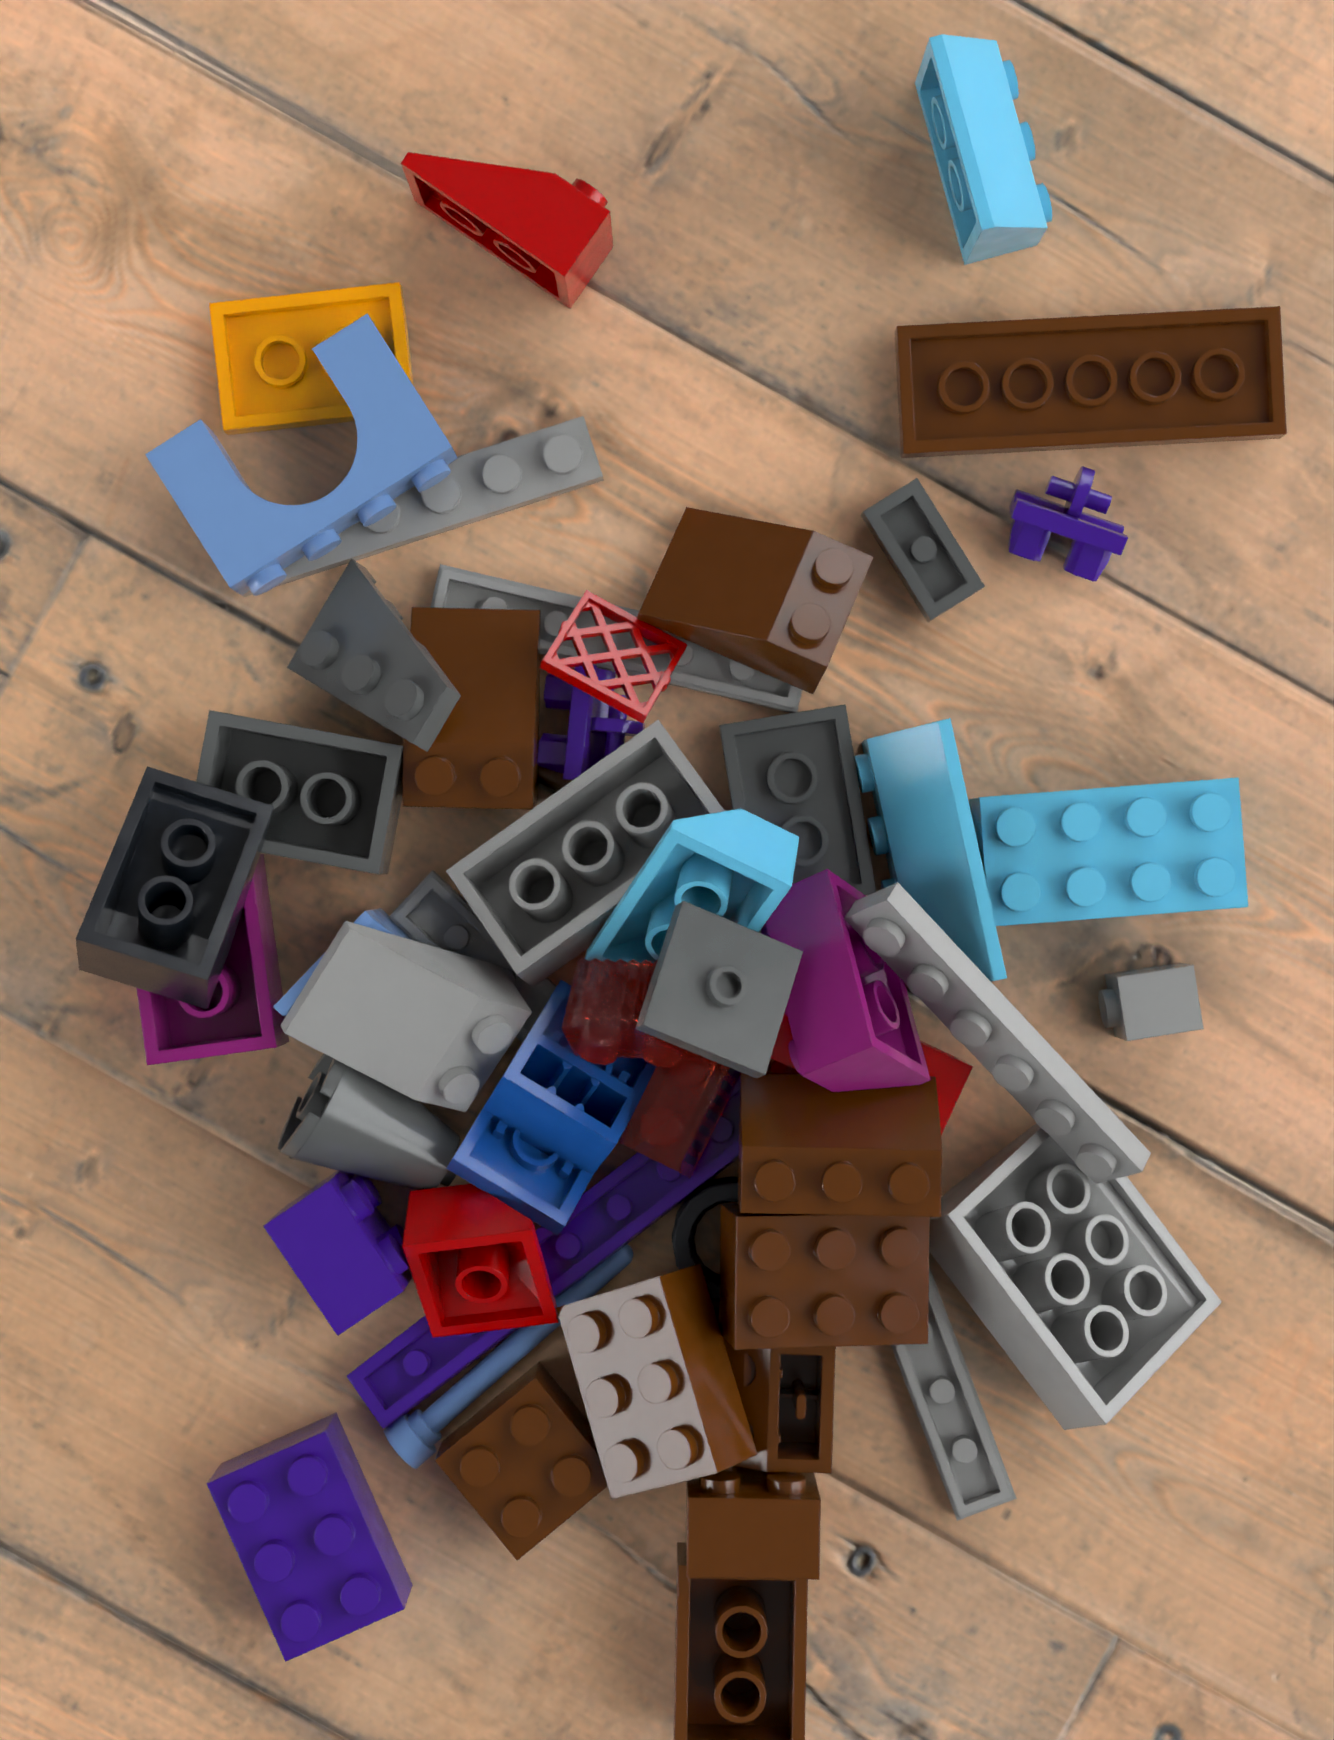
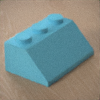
M945 34L930 37L916 77L915 86L964 265L1037 246L1048 228L1047 223L1052 221V206L1046 186L1043 183L1036 185L1030 161L1035 160L1034 138L1027 122L1019 123L1013 100L1018 98L1019 89L1012 62L1010 60L1002 61L996 40Z
M741 808L673 820L587 949L585 960L648 989L675 906L682 901L759 932L792 887L799 836Z

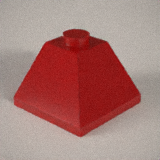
M473 1184L410 1191L402 1247L433 1338L559 1323L556 1300L531 1219Z

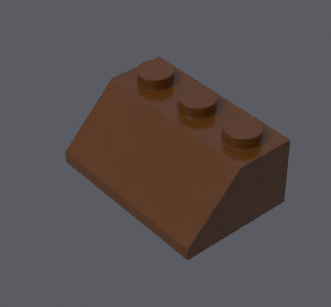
M740 1072L738 1205L740 1213L941 1217L943 1150L936 1077L930 1076V1081L920 1085L831 1092L801 1076L799 1073H766V1075L756 1079Z

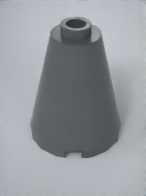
M323 1053L308 1077L313 1081L303 1099L297 1097L278 1142L279 1152L293 1160L416 1190L437 1188L439 1184L446 1187L449 1186L455 1179L456 1174L446 1168L458 1150L460 1136L421 1102Z

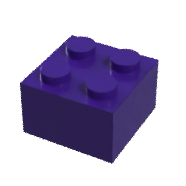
M336 1171L282 1208L263 1225L337 1336L402 1293L412 1279L402 1247L404 1229L399 1224L392 1228L388 1225L377 1206L382 1204L381 1196L369 1178L343 1171Z

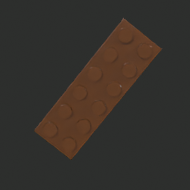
M1280 306L897 326L894 332L901 458L1280 439L1287 434Z

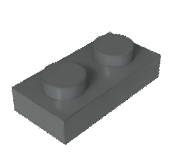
M918 478L862 512L861 517L927 622L932 621L985 587Z

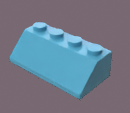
M951 718L864 740L861 742L864 754L856 755L854 759L860 790L862 793L872 791L877 816L867 818L872 847L875 855L886 854L890 872V879L881 880V888H886L898 882L990 981L1006 979V970Z

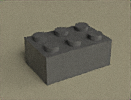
M209 710L196 782L274 806V813L261 853L374 874H388L403 796V746Z

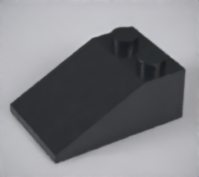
M147 766L77 934L76 947L79 970L208 1009L232 945L274 813V806Z

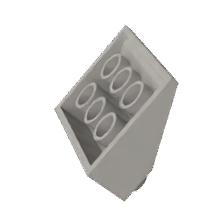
M1037 1124L1033 1125L952 1187L942 1197L941 1217H930L929 1252L1064 1430L1106 1425L1222 1302L1127 1176L1095 1184L1077 1167L1076 1163L1050 1135Z

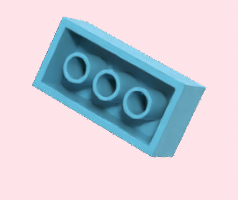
M1239 777L969 799L996 926L1248 907Z

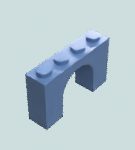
M368 313L312 348L350 408L357 429V449L351 469L340 485L328 495L301 505L277 504L257 496L251 491L214 431L201 419L145 454L228 586L240 595L251 591L254 596H258L271 590L287 577L283 570L284 568L303 556H306L308 561H313L326 555L342 542L338 534L358 521L365 527L383 519L396 508L393 499L414 486L418 492H422L438 484L451 473L448 464L458 459L453 447Z

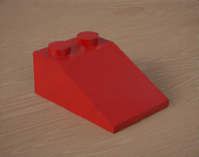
M408 152L401 162L415 202L569 309H571L613 248L611 214L605 208L608 201L597 189L581 179L576 178L570 184L556 173Z

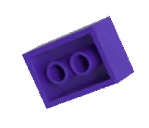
M337 1413L221 1463L206 1483L285 1662L405 1609L413 1584Z

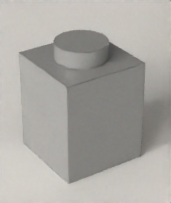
M1173 963L1105 974L1107 989L1099 990V1008L1105 1028L1113 1027L1115 1037L1131 1041L1204 1029L1194 965Z

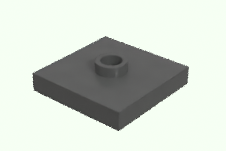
M682 901L675 906L635 1029L756 1079L766 1075L803 951L686 901Z

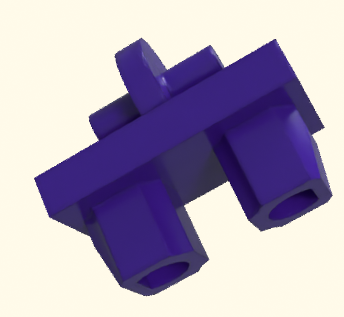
M1081 466L1073 483L1055 476H1051L1048 481L1045 494L1065 500V506L1018 489L1015 490L1009 506L1011 518L1013 519L1008 543L1010 553L1040 562L1052 532L1071 538L1073 542L1063 565L1064 570L1091 581H1097L1108 564L1112 553L1122 555L1128 536L1123 534V525L1082 512L1085 507L1106 514L1112 500V496L1091 489L1095 470Z
M593 665L599 681L616 677L615 671L600 669ZM582 666L574 667L575 671L586 676ZM548 674L545 679L544 689L545 706L553 710L570 711L568 734L543 733L539 740L537 764L540 767L563 773V779L574 780L622 746L625 742V736H636L643 731L645 723L627 720L626 714L558 677Z

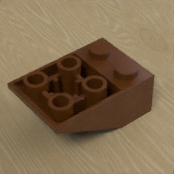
M723 1337L758 1454L734 1466L766 1472L832 1474L836 1347L735 1350Z

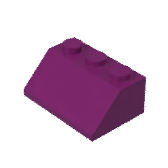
M825 869L792 884L790 890L761 928V934L803 951L784 1012L788 1016L793 1040L789 1042V1054L792 1063L801 1076L831 1092L913 1086L928 1082L931 1079L905 982L876 952L867 946L864 939L844 919L854 902L866 895L830 870Z

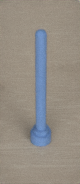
M629 1244L625 1245L555 1299L557 1307L594 1296L631 1263L633 1259L631 1246ZM560 1320L559 1323L519 1327L424 1412L416 1409L411 1415L406 1413L389 1427L385 1428L384 1434L393 1449L412 1468L417 1469L437 1451L435 1444L442 1438L440 1431L561 1325Z

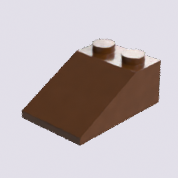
M686 507L641 606L637 619L814 694L831 660L873 556L812 530Z
M412 607L410 633L416 641L425 646L461 697L428 752L403 738V807L532 810L538 801L539 789L537 757L540 711L541 610Z

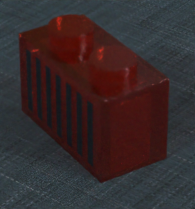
M668 1043L619 1143L677 1173L691 1178L736 1086L740 1072Z

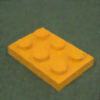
M400 282L209 303L223 431L227 435L355 421L350 408L312 348L367 313L413 384L403 288Z

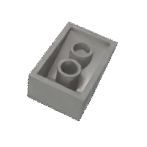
M345 921L280 1026L285 1034L414 1100L466 1112L532 1011L502 966Z

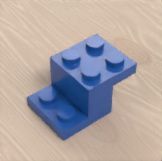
M560 980L446 1169L479 1189L488 1192L558 1236L569 1220L592 1176L617 1145L666 1056L670 1045L654 1036L636 1030L634 1023L563 980Z

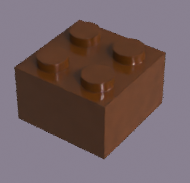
M540 1361L441 1442L435 1458V1462L517 1561L608 1487L589 1421Z
M732 1466L716 1474L686 1481V1577L819 1580L821 1498L815 1474L766 1472Z

